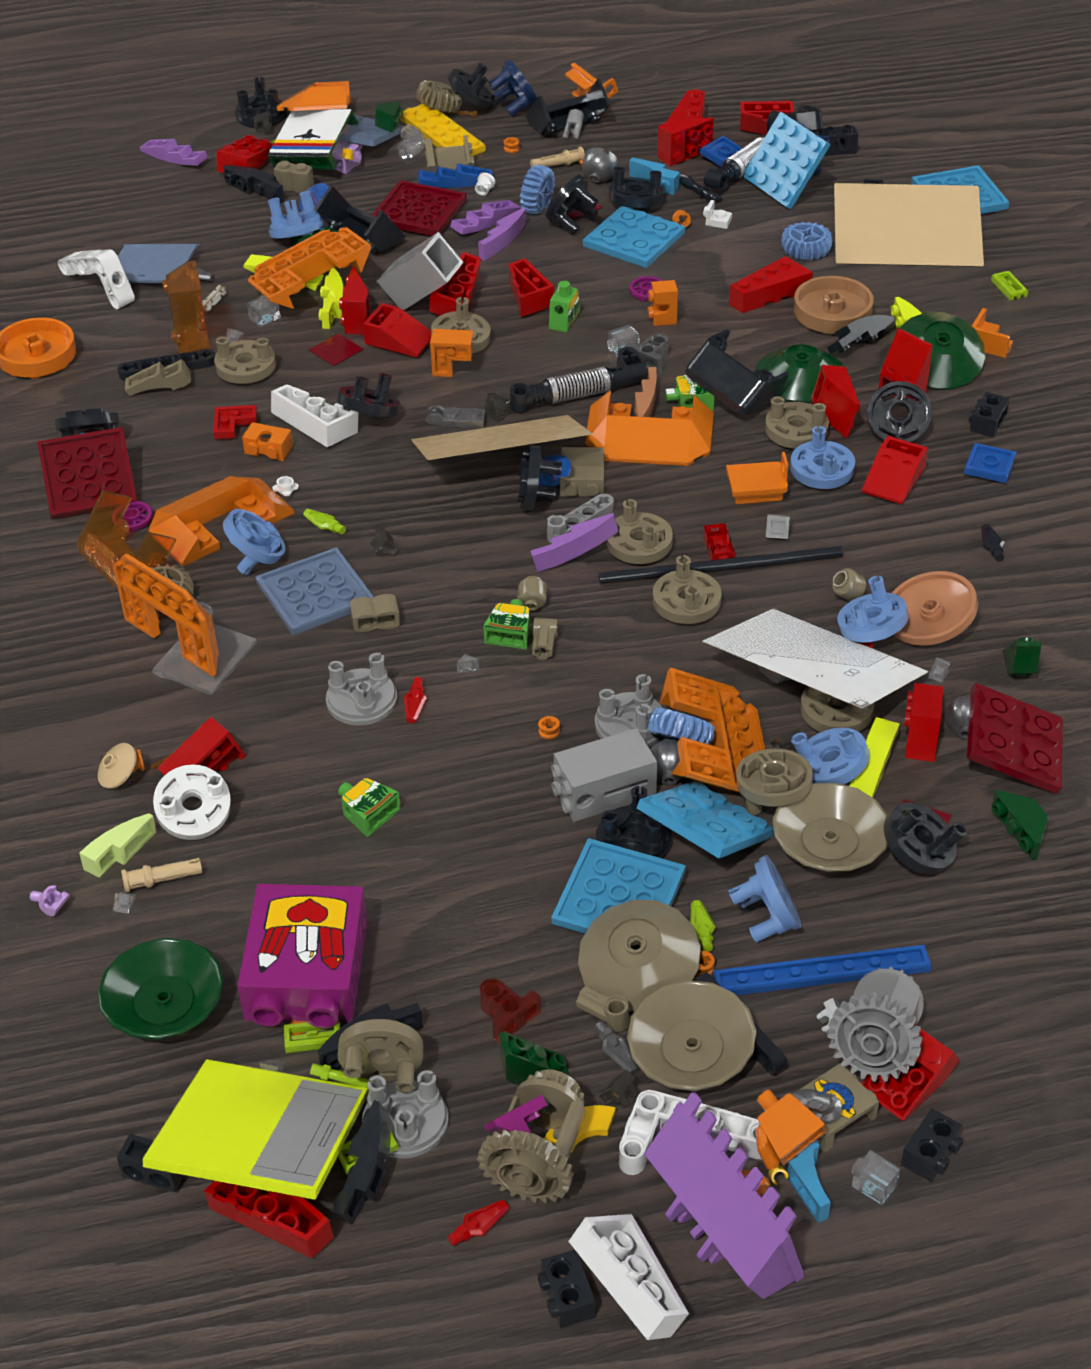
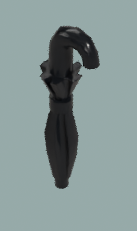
M680 173L679 182L686 188L698 192L701 199L706 197L713 201L722 200L721 195L710 192L708 186H701L691 177Z

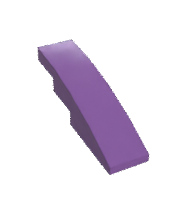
M175 139L149 140L139 147L140 151L150 156L181 165L197 166L208 158L206 151H192L190 145H177Z
M511 200L482 203L481 210L467 211L465 219L452 220L450 227L460 234L477 232L496 225V221L521 209V207Z
M524 207L496 221V227L487 232V238L478 242L481 260L485 261L500 252L521 233L526 226V209Z
M613 513L570 526L572 532L550 538L551 545L531 550L537 572L580 556L616 534L618 529Z

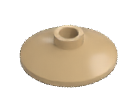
M120 743L112 747L105 754L98 768V781L101 786L113 789L123 784L129 778L137 758L133 746L128 743Z

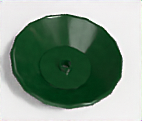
M925 312L909 318L900 327V329L933 345L927 387L933 389H955L969 384L981 372L986 358L984 342L975 328L962 318L945 312Z
M798 344L780 348L766 354L757 363L755 371L766 369L775 377L786 371L789 372V377L780 397L788 402L811 403V397L821 366L844 367V365L828 352L810 345Z
M160 938L146 941L121 953L104 971L97 991L100 1011L113 1028L134 1038L159 1040L181 1035L204 1022L219 1004L224 980L220 963L208 949L185 939Z

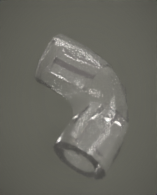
M408 124L402 129L401 138L404 141L397 144V151L399 156L405 160L419 154L425 145L424 135L418 128Z

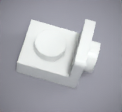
M711 200L709 205L705 206L703 217H706L705 225L727 229L732 220V213L724 210H714L715 201Z

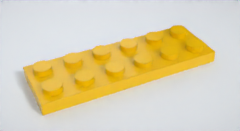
M421 103L419 106L407 108L403 111L401 120L425 139H432V144L437 148L463 146V136L467 135L468 143L472 144L470 156L486 151L484 143L439 110L437 111Z

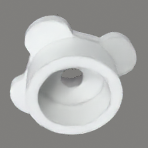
M288 476L278 478L276 481L277 485L273 486V491L279 492L283 496H290L292 491L298 489V484L294 483V480Z

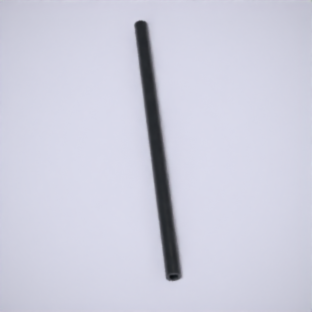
M842 546L691 562L690 570L711 572L843 557ZM676 564L599 572V583L662 577L667 573L676 571Z

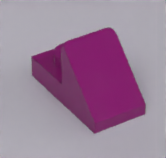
M540 1095L483 1126L486 1131L490 1133L497 1132L500 1135L503 1130L507 1132L517 1130L531 1133L526 1123L541 1116L538 1110L547 1106L543 1095Z

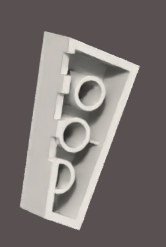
M287 384L271 391V413L326 447L358 433L357 411L350 410L349 412L343 409V405L336 403L333 406L325 403L326 399L310 397L308 392Z
M633 1215L585 1217L568 1242L647 1340L670 1338L689 1313Z

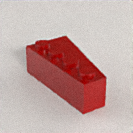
M698 89L688 90L666 122L703 118L705 91Z
M466 252L462 253L459 257L463 261L462 265L446 284L430 293L429 312L439 316L449 312H456V299L462 297V304L464 297L469 300V310L479 279L480 257Z
M784 256L730 285L729 305L745 313L764 307L767 302H780V298L786 296L793 298L797 288L813 278V272Z
M214 1181L204 1190L209 1209L311 1259L334 1238L329 1219L303 1197Z

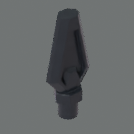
M984 524L981 526L983 547L989 549L997 561H1002L1004 559L1002 547L1005 542L991 525Z

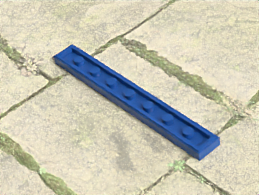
M925 945L719 969L713 970V978L722 988L736 995L858 981L867 973L878 970V968L889 969V967H893V970L898 971L902 969L904 974L930 972L931 963Z

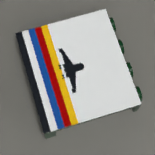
M352 109L291 111L267 156L274 168L278 162L288 161L295 165L304 163L311 166L312 169L334 170L337 163L331 153L345 126L358 125V121Z

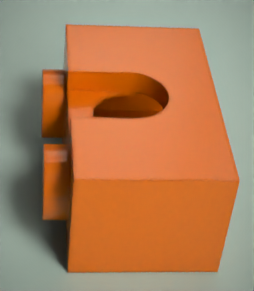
M675 280L651 282V290H648V300L652 303L648 307V318H652L653 326L677 324L678 290Z
M252 422L242 437L244 454L253 456L265 454L270 459L284 461L293 447L291 429ZM264 434H270V435H271L270 439H269V438H264V437H261V436L264 435Z

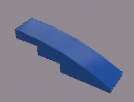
M457 163L456 170L438 167L436 173L419 170L417 177L418 184L438 188H459L476 186L478 176L481 173H489L492 176L493 173L490 169Z

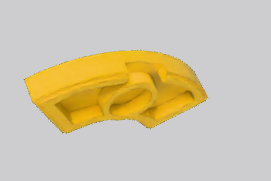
M603 1105L585 1107V1116L572 1151L585 1138L596 1135L608 1136L616 1114V1107ZM549 1129L544 1139L555 1146L557 1139L553 1137L554 1129Z

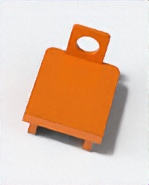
M572 63V69L565 75L578 86V89L572 92V96L575 98L586 95L597 79L576 63ZM614 78L602 84L604 90L608 85L613 86L612 91L606 93L608 98L618 92Z
M785 452L781 454V463L764 462L726 465L732 496L736 504L781 501L783 493H786L788 490V462Z

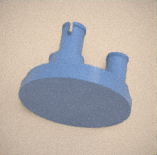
M311 191L299 193L303 206L302 212L299 213L296 200H291L292 208L289 201L284 202L287 215L282 213L279 198L268 200L272 215L270 217L272 222L269 230L270 237L287 238L298 236L324 226V220L314 210Z
M767 855L759 858V861L755 863L757 874L749 877V881L728 890L735 905L741 903V906L746 908V906L763 899L771 913L770 919L749 928L756 943L776 933L780 935L791 929L797 930L802 927L793 900L779 872Z

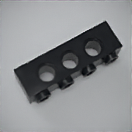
M854 125L828 126L822 129L810 130L817 136H829V139L826 140H829L831 145L824 156L857 153L858 132Z

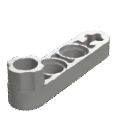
M600 494L565 516L552 515L548 517L547 540L552 543L550 538L572 532L570 528L572 525L568 523H582L610 514L614 509L613 497L609 494ZM589 512L593 513V515H584V513Z

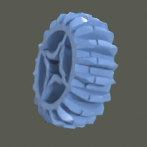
M535 165L527 171V175L524 176L525 179L522 182V188H520L521 208L524 207L526 212L532 215L542 213L548 207L553 198L555 177L552 169L543 165Z
M802 221L801 223L789 225L788 228L784 229L781 236V246L785 254L790 255L791 258L796 257V260H819L820 257L823 258L826 254H829L832 246V236L828 228H824L823 225L810 223V221L804 223Z
M654 709L648 721L650 732L666 739L673 738L679 741L681 737L710 745L714 737L715 728L711 723L670 709Z

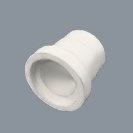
M481 173L478 176L475 191L479 195H486L495 185L494 177L489 173Z

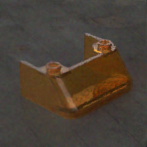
M187 261L165 275L166 280H162L164 292H168L174 325V330L170 331L172 342H177L178 353L210 349L196 261Z
M102 490L78 538L77 549L111 584L118 588L113 565L123 555L129 554L148 567L155 568L158 567V564L163 566L176 539L147 532L136 553L124 542L129 528L126 520L122 518L132 498Z

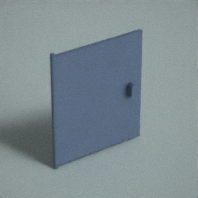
M124 244L117 257L129 283H176L200 244ZM113 275V277H112L113 283H115V277H114V275Z

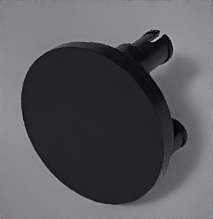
M259 77L253 79L255 85L254 96L248 98V91H237L238 105L235 110V118L239 124L250 128H267L279 124L286 118V107H284L283 111H277V106L282 102L278 98V90L269 89L266 91L264 77H260V83Z
M578 174L573 177L555 196L546 212V218L549 221L562 225L571 235L578 231L580 225L568 217V214L574 210H580L590 221L598 214L594 207L599 200L587 191L588 181L584 175Z
M635 786L631 790L632 802L629 806L620 807L613 811L607 810L602 813V821L596 830V840L664 859L672 846L671 829L637 809L639 800L647 797V789L642 786L640 794V786Z

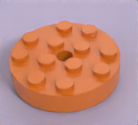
M25 319L15 322L0 331V368L13 377L37 379L41 376L52 374L65 369L76 355V344L72 329L66 323L56 319Z

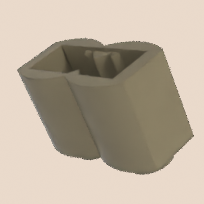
M281 161L274 168L276 182L283 185V191L293 190L301 193L314 186L311 166L304 163L295 165L288 161Z
M383 594L374 598L359 597L349 601L355 632H369L376 628L392 629L400 625L395 595Z

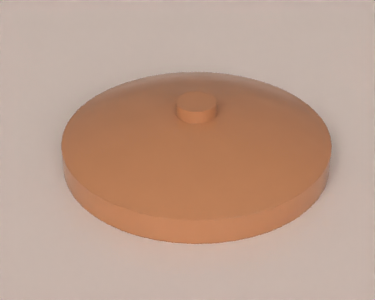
M934 571L923 573L903 582L892 592L905 600L909 613L906 625L895 633L894 636L912 645H933L956 637L972 623L978 611V598L973 585L965 577L952 572Z

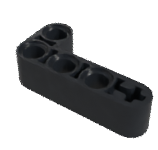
M814 105L798 106V112L788 113L790 118L804 124L808 130L823 128L822 110Z

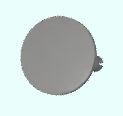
M373 653L369 656L370 669L360 668L344 672L342 662L332 661L329 663L330 679L328 680L329 688L326 693V705L329 713L338 721L350 725H369L383 720L395 709L397 690L394 683L388 677L384 666V655L381 656V653Z
M646 674L636 677L635 692H625L616 695L611 689H603L599 692L600 705L595 715V730L601 739L637 728L648 747L653 746L663 738L650 732L648 729V721L653 710L662 708L659 702L653 698V694L650 691V676H647V682Z
M425 1070L419 1073L417 1081H414L415 1088L410 1093L397 1091V1081L386 1085V1080L382 1076L377 1075L369 1079L370 1082L367 1083L369 1089L368 1103L364 1109L363 1116L374 1100L379 1101L388 1111L391 1131L394 1133L395 1139L400 1146L399 1149L389 1154L390 1157H417L431 1151L441 1142L448 1128V1109L445 1101L440 1096L438 1087H436V1075H433L432 1071Z

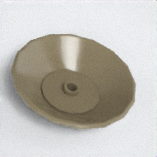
M813 783L810 792L803 799L789 805L778 806L772 819L775 839L787 855L804 866L826 872L852 871L871 864L887 847L884 836V821L888 816L876 799L858 788L839 783Z
M631 900L610 907L591 923L580 943L578 966L586 987L591 986L609 996H623L628 1001L629 1012H635L644 998L661 987L687 980L692 981L699 969L701 946L694 926L678 909L657 900ZM634 945H641L637 950L632 949Z
M687 980L665 985L643 999L631 1016L627 1041L633 1061L648 1078L671 1089L698 1091L720 1086L741 1072L753 1054L756 1028L750 1010L735 993L714 983Z

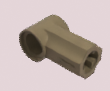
M534 618L532 655L536 656L538 660H547L548 657L552 656L554 640H557L558 619Z
M584 986L579 992L578 999L576 1000L577 1008L605 1021L606 1025L613 1029L614 1032H621L629 1027V1005L627 999L623 996H609L591 986Z

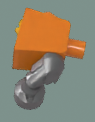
M769 1089L757 1098V1102L765 1110L757 1118L759 1126L755 1131L757 1151L766 1168L770 1169L769 1178L775 1185L778 1184L774 1179V1175L777 1172H783L785 1178L788 1179V1173L783 1166L827 1132L825 1124H833L839 1120L842 1115V1106L840 1100L831 1093L818 1094L820 1091L801 1089L794 1091L792 1094L788 1093L778 1100Z

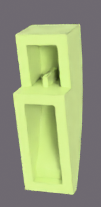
M148 813L131 819L92 841L79 852L83 869L100 877L116 861L124 865L156 833L153 815Z

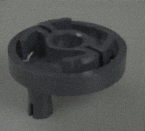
M482 63L478 64L472 74H468L460 69H453L448 76V81L453 91L476 105V108L490 109L495 102L493 94L485 86L488 79L484 74L488 71V68L485 65L483 67Z
M621 166L614 167L613 182L609 185V198L619 206L634 209H649L652 206H656L663 201L662 173L660 171H651L650 179L624 178L625 168Z
M379 373L376 390L367 388L368 378L356 376L355 386L340 388L337 399L343 405V408L368 414V418L387 419L396 416L400 407V401L389 394L392 376L386 373Z
M904 381L891 382L879 388L872 396L867 411L868 423L872 432L883 442L888 436L887 434L897 439L911 443L915 442L926 432L932 416L931 403L925 392L918 386ZM895 406H904L908 411V416L903 420L895 419L892 415V409Z
M104 408L85 409L84 412L83 410L65 412L66 417L55 419L56 430L61 432V437L72 436L75 430L100 427L103 430L114 429L120 424L118 413L106 412Z
M529 445L527 452L523 451L519 469L520 489L517 502H521V510L533 511L536 498L555 500L556 487L538 485L539 475L541 473L561 475L562 461L544 460L541 457V446Z
M905 802L898 805L888 814L884 821V836L893 854L910 869L926 875H935L945 870L956 857V843L967 834L965 832L967 828L961 822H954L949 828L947 823L936 812L914 802Z

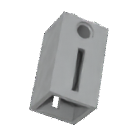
M437 232L393 261L377 282L394 303L402 310H405L446 284L462 265L463 261L441 234Z
M637 728L553 754L554 764L551 765L554 782L551 783L552 790L555 796L560 797L564 813H569L573 822L607 810L629 805L632 802L631 790L635 786H640V794L642 786L647 789V797L656 794L657 760Z

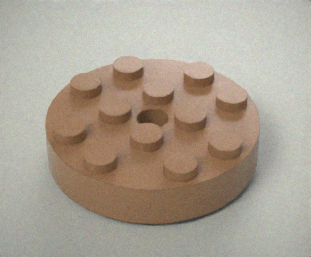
M822 276L810 279L797 288L794 298V314L805 328L822 332L825 335L836 334L835 331L857 319L872 316L874 298L872 292L864 284L856 280L841 276Z

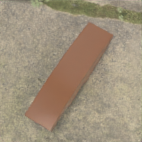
M648 367V379L642 380L641 392H635L636 417L652 416L656 401V367Z

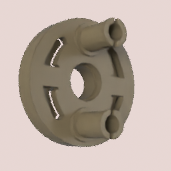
M462 297L456 299V312L445 313L433 321L431 337L433 329L472 330L473 354L483 350L489 344L491 328L483 317L468 312L469 300L464 297L462 304Z
M218 337L216 339L218 352L215 355L214 362L216 372L222 379L231 383L247 384L260 381L274 371L276 366L275 353L269 346L267 338L241 340L230 344L227 337Z
M773 397L771 399V410L767 413L765 420V432L773 442L784 447L796 449L798 446L812 441V429L815 426L817 427V432L818 426L826 429V438L829 420L825 414L826 406L824 404L784 403L785 400L782 397Z
M628 499L627 506V501L625 500L623 502V515L615 519L617 529L619 530L606 540L609 552L617 559L632 564H647L662 559L672 548L673 532L671 526L659 516L636 512L637 502L633 499Z
M683 555V563H681V556H678L676 558V571L663 575L653 587V606L662 617L675 623L695 624L706 621L713 617L720 609L722 595L720 585L708 574L690 570V557Z
M807 686L802 693L800 710L806 723L819 732L833 728H851L859 732L871 722L874 703L865 708H859ZM831 706H840L843 709H834Z
M765 749L746 756L739 763L736 770V783L739 792L746 798L745 809L751 815H758L762 811L761 805L784 806L803 799L812 788L813 771L808 760L796 752L785 749Z
M373 1019L348 1027L339 1038L337 1055L340 1065L344 1068L343 1073L346 1077L370 1079L378 1075L382 1076L386 1081L397 1080L396 1090L401 1093H410L415 1088L414 1072L418 1070L423 1062L424 1045L419 1033L410 1026L393 1020Z

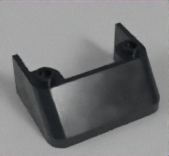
M598 79L586 95L545 106L542 96H538L526 113V118L541 135L550 136L556 131L565 129L571 110L577 109L584 114L583 123L590 121L595 123L601 119L600 117L611 104L601 80Z
M332 185L329 186L314 209L328 224L327 227L337 231L340 228H349L371 245L370 251L376 253V251L382 252L402 243L405 238L402 231L382 210L379 211L376 217H373L350 205Z
M726 329L706 340L688 363L685 374L735 412L741 415H749L771 404L773 397H780L790 373L786 371L775 377L766 369L752 372L724 352L727 348L726 342L731 332L729 329Z

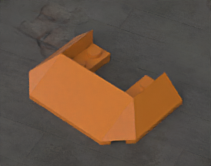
M349 81L313 83L282 101L277 106V111H283L284 107H287L289 111L347 109L348 104L351 102Z
M347 227L340 228L339 232L323 230L257 265L254 269L256 273L248 278V283L270 302L294 309L289 295L297 294L300 292V289L306 287V282L332 268L338 267L340 269L351 265L362 273L371 250V245Z
M611 390L590 406L587 430L593 434L585 436L584 447L604 448V461L689 466L694 463V459L697 457H706L710 454L714 412L695 395L693 408L684 406L673 407L671 419L631 416L632 404L611 403Z
M229 476L156 510L149 527V534L184 567L221 549L220 542L202 524L234 509L250 511L265 521L274 524L294 514L295 510L260 478Z
M129 554L123 555L113 565L124 619L150 637L155 638L160 635V621L158 618L160 614L158 616L156 609L176 622L182 657L210 676H215L219 650L212 616L187 590Z
M670 667L659 704L702 717V720L711 723L715 728L714 737L710 745L684 737L680 738L677 742L680 762L671 774L710 786L739 792L736 783V770L739 763L746 756L760 750H765L758 710L751 703L746 705L738 697L740 692L733 686Z

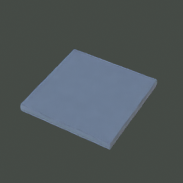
M355 116L358 125H346L339 140L374 147L403 133L405 126L399 124L394 132H389L375 126V119Z
M337 547L255 576L256 583L292 635L349 615V601L355 598H374Z

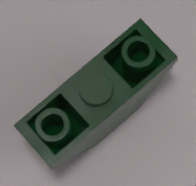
M401 102L378 104L375 111V126L389 132H394L403 117V108L400 107Z
M1023 637L1003 649L1008 675H1033L1037 673L1041 641H1034L1033 637Z
M1002 790L995 791L991 805L993 814L999 817L1005 825L1007 832L1018 841L1022 851L1026 852L1033 861L1036 860L1044 839L1049 816L1035 799Z
M505 1031L499 1034L500 1056L506 1081L520 1085L527 1080L529 1075L534 1076L535 1072L542 1070H556L568 1075L566 1060L562 1054Z

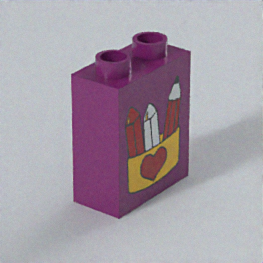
M257 884L238 981V992L244 1020H252L261 1026H275L281 1023V1021H306L317 1028H329L337 1023L338 1018L339 1023H348L354 1019L367 927L363 887Z

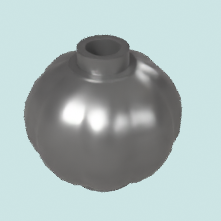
M970 695L956 698L945 711V721L950 731L968 740Z
M673 738L664 739L650 749L657 760V779L662 780V783L666 785H674L677 781L684 779L671 774L680 762L677 747L678 740Z

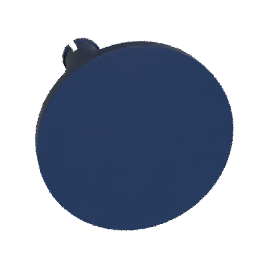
M506 60L502 66V71H500L501 74L488 83L494 91L503 84L505 85L496 93H493L498 103L510 94L517 96V100L505 107L512 117L522 108L532 106L537 97L517 66L511 60Z

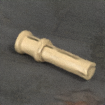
M581 146L575 150L568 151L566 149L560 154L531 159L530 165L531 167L543 165L548 168L563 164L570 166L571 163L582 160L585 153Z
M196 858L151 868L150 866L143 865V868L132 871L123 869L121 874L125 893H128L130 889L144 886L151 888V886H154V883L202 874L200 859Z

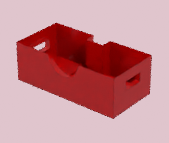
M726 523L704 525L703 538L706 548L709 549L708 555L710 560L734 558L735 551L732 542H729Z

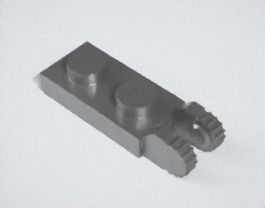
M431 405L428 407L426 420L430 425L442 427L484 428L486 409L443 408L441 405Z

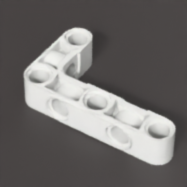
M113 250L74 252L58 260V266L66 276L98 274L108 299L115 309H119L135 300L134 293L121 263ZM113 275L115 277V283H113L112 281Z
M646 1090L639 1094L631 1116L627 1120L619 1146V1166L624 1173L636 1175L643 1171L648 1160L644 1153L653 1142L655 1134L660 1132L678 1102L681 1101L684 1104L687 1099L654 1090ZM700 1104L695 1114L698 1121L701 1120L706 1111H711L717 1118L710 1133L714 1140L722 1129H726L732 1136V1141L727 1150L735 1152L737 1148H741L748 1157L762 1160L757 1151L755 1133L759 1126L757 1119L706 1104Z

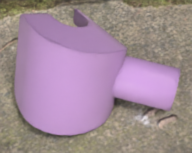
M52 885L43 892L32 891L30 899L31 901L39 902V907L45 914L54 916L68 900L70 894L65 891L60 893L56 890V885Z

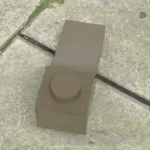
M182 359L166 367L161 362H158L125 378V391L131 396L156 388H171L173 391L183 388L190 383V369Z

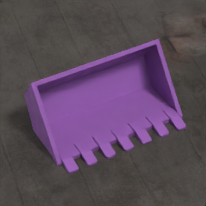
M692 1092L684 1104L681 1101L678 1102L673 1109V1113L644 1155L677 1196L666 1212V1217L669 1221L672 1222L677 1217L680 1223H685L694 1218L698 1225L690 1231L692 1237L696 1240L704 1232L708 1235V1239L697 1253L699 1260L704 1262L708 1258L711 1263H717L726 1258L744 1283L762 1299H765L790 1283L798 1282L805 1277L791 1237L788 1234L796 1219V1214L790 1207H785L777 1218L773 1213V1209L780 1198L778 1192L774 1187H769L762 1198L756 1191L764 1175L757 1167H753L746 1178L742 1175L741 1171L748 1156L741 1148H737L729 1159L725 1152L732 1141V1136L726 1129H722L715 1140L711 1137L710 1133L717 1118L711 1111H706L701 1120L698 1121L695 1114L702 1101L695 1092Z

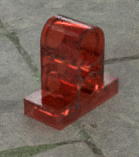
M489 978L480 984V1006L483 1012L493 1019V1038L499 1043V1034L502 1031L513 1035L541 1013L540 995L534 990H531L521 998L498 979Z

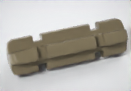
M218 285L200 303V310L209 312L227 293L226 287Z

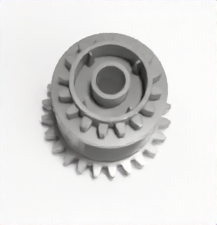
M889 967V969L878 968V970L871 971L861 978L856 986L854 995L851 996L848 1003L843 1001L840 1008L835 1009L833 1018H831L828 1025L830 1030L827 1037L831 1039L829 1048L836 1049L834 1058L843 1057L842 1067L852 1066L851 1074L859 1070L861 1071V1079H864L867 1074H871V1078L875 1082L877 1076L881 1075L883 1080L887 1082L890 1074L895 1079H898L901 1071L906 1074L909 1067L915 1065L921 1051L922 1037L919 1036L921 1027L913 1025H916L921 1018L924 999L919 985L913 981L912 976L904 974L902 969L898 971L893 970V967Z

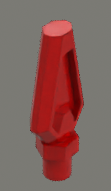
M421 677L414 678L409 692L404 695L406 722L411 724L417 722L427 700L426 695L423 693L424 687L422 686L423 679Z
M501 1199L465 1214L463 1223L447 1236L449 1243L455 1246L472 1236H484L509 1210L508 1204Z

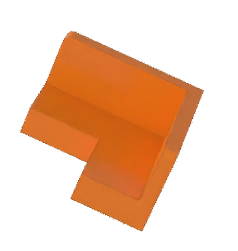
M982 308L972 327L975 328L984 342L985 353L1006 358L1012 348L1013 341L1010 340V336L999 333L1000 325L985 322L987 309Z
M433 329L430 341L432 376L452 377L453 361H472V330Z

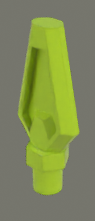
M306 509L303 513V516L319 529H329L331 532L344 534L346 531V527L335 520V517L310 509Z
M700 900L693 901L691 903L690 923L694 926L703 951L710 952L713 950L712 941L714 939L712 934L716 926Z
M313 1063L310 1070L311 1075L318 1076L326 1081L331 1079L368 1088L367 1083L370 1082L369 1079L362 1077H346L342 1071L333 1070L331 1066L325 1064L322 1066Z

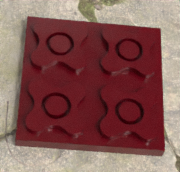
M400 180L371 216L376 217L379 211L382 210L400 230L433 236L437 232L441 234L467 200V193Z
M123 427L37 441L51 519L113 509L120 504L137 501Z
M975 683L970 693L967 759L1058 794L1062 789L1063 718Z

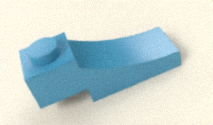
M631 158L629 177L650 179L651 171H660L662 173L661 185L664 188V193L674 195L679 189L680 172L666 169L665 164Z
M816 1140L788 1162L787 1173L789 1182L816 1221L820 1223L829 1218L831 1202L820 1184L815 1169L818 1150L820 1149L818 1140Z

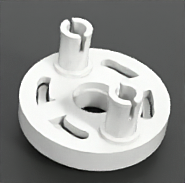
M185 765L167 773L158 783L153 799L155 815L162 828L169 834L185 840H198L217 832L227 820L231 804L229 789L222 776L214 770L201 765ZM194 796L202 801V805L197 810L190 811L182 805L188 797Z

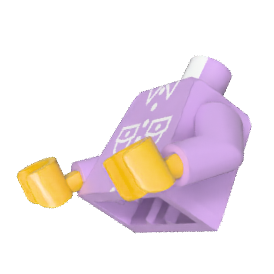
M338 140L331 153L337 163L335 170L347 174L355 166H359L362 159L360 151L362 145Z

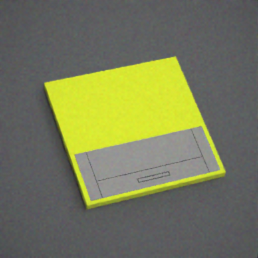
M206 1059L143 1157V1167L316 1199L368 1096V1088Z

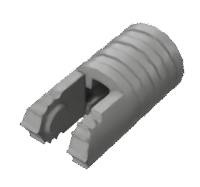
M574 109L569 112L563 133L564 139H568L570 133H573L574 139L579 138L584 114L580 110Z

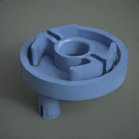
M818 426V432L817 427H813L812 441L798 446L793 451L790 471L796 480L806 486L818 489H831L842 486L851 480L855 470V457L845 446L836 442L825 441L826 429L822 426Z
M234 509L223 521V529L230 543L246 555L237 566L242 574L249 575L258 562L274 564L285 553V544L277 529L271 522L265 521L258 515L247 510Z
M873 576L868 580L871 594L850 601L840 610L837 621L840 632L845 638L855 642L884 640L900 631L906 625L909 619L906 602L899 595L886 592L882 576Z
M851 728L829 729L816 734L809 740L805 733H797L791 740L797 753L807 759L812 767V771H815L813 772V783H839L844 785L856 778L865 769L870 758V751L865 738L861 733Z

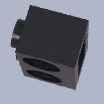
M986 392L982 399H978L975 410H972L968 420V422H971L970 431L994 438L1008 414L1010 398Z
M931 1108L903 1149L901 1166L933 1182L938 1173L943 1175L946 1171L951 1153L957 1154L964 1140V1138L960 1137L963 1125Z
M129 1134L117 1156L122 1177L176 1192L184 1175L143 1167V1157L154 1140Z
M576 1250L541 1259V1272L537 1273L539 1286L542 1292L547 1290L550 1298L546 1300L551 1318H557L560 1328L595 1318V1299ZM561 1274V1275H565L566 1277H564V1278H556V1277H554V1276ZM574 1301L576 1303L572 1305H567L564 1302Z

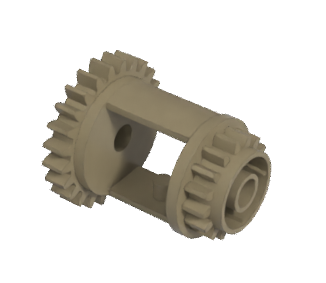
M542 1070L535 1072L534 1076L529 1075L527 1080L518 1086L508 1110L509 1112L543 1095L547 1106L538 1110L541 1116L530 1122L546 1130L554 1129L553 1137L557 1139L555 1146L546 1139L532 1133L517 1130L507 1132L503 1130L501 1135L497 1132H494L492 1137L488 1135L478 1153L479 1169L485 1170L483 1176L492 1178L491 1184H500V1191L509 1190L512 1197L518 1194L524 1201L529 1197L534 1203L537 1202L538 1198L544 1203H547L548 1199L556 1202L558 1197L563 1198L564 1194L568 1192L574 1174L571 1172L572 1165L568 1164L567 1161L585 1116L584 1093H581L578 1083L573 1078L556 1070Z

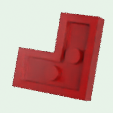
M257 405L215 407L214 439L235 438L236 425L247 426L251 425L252 422L257 423Z

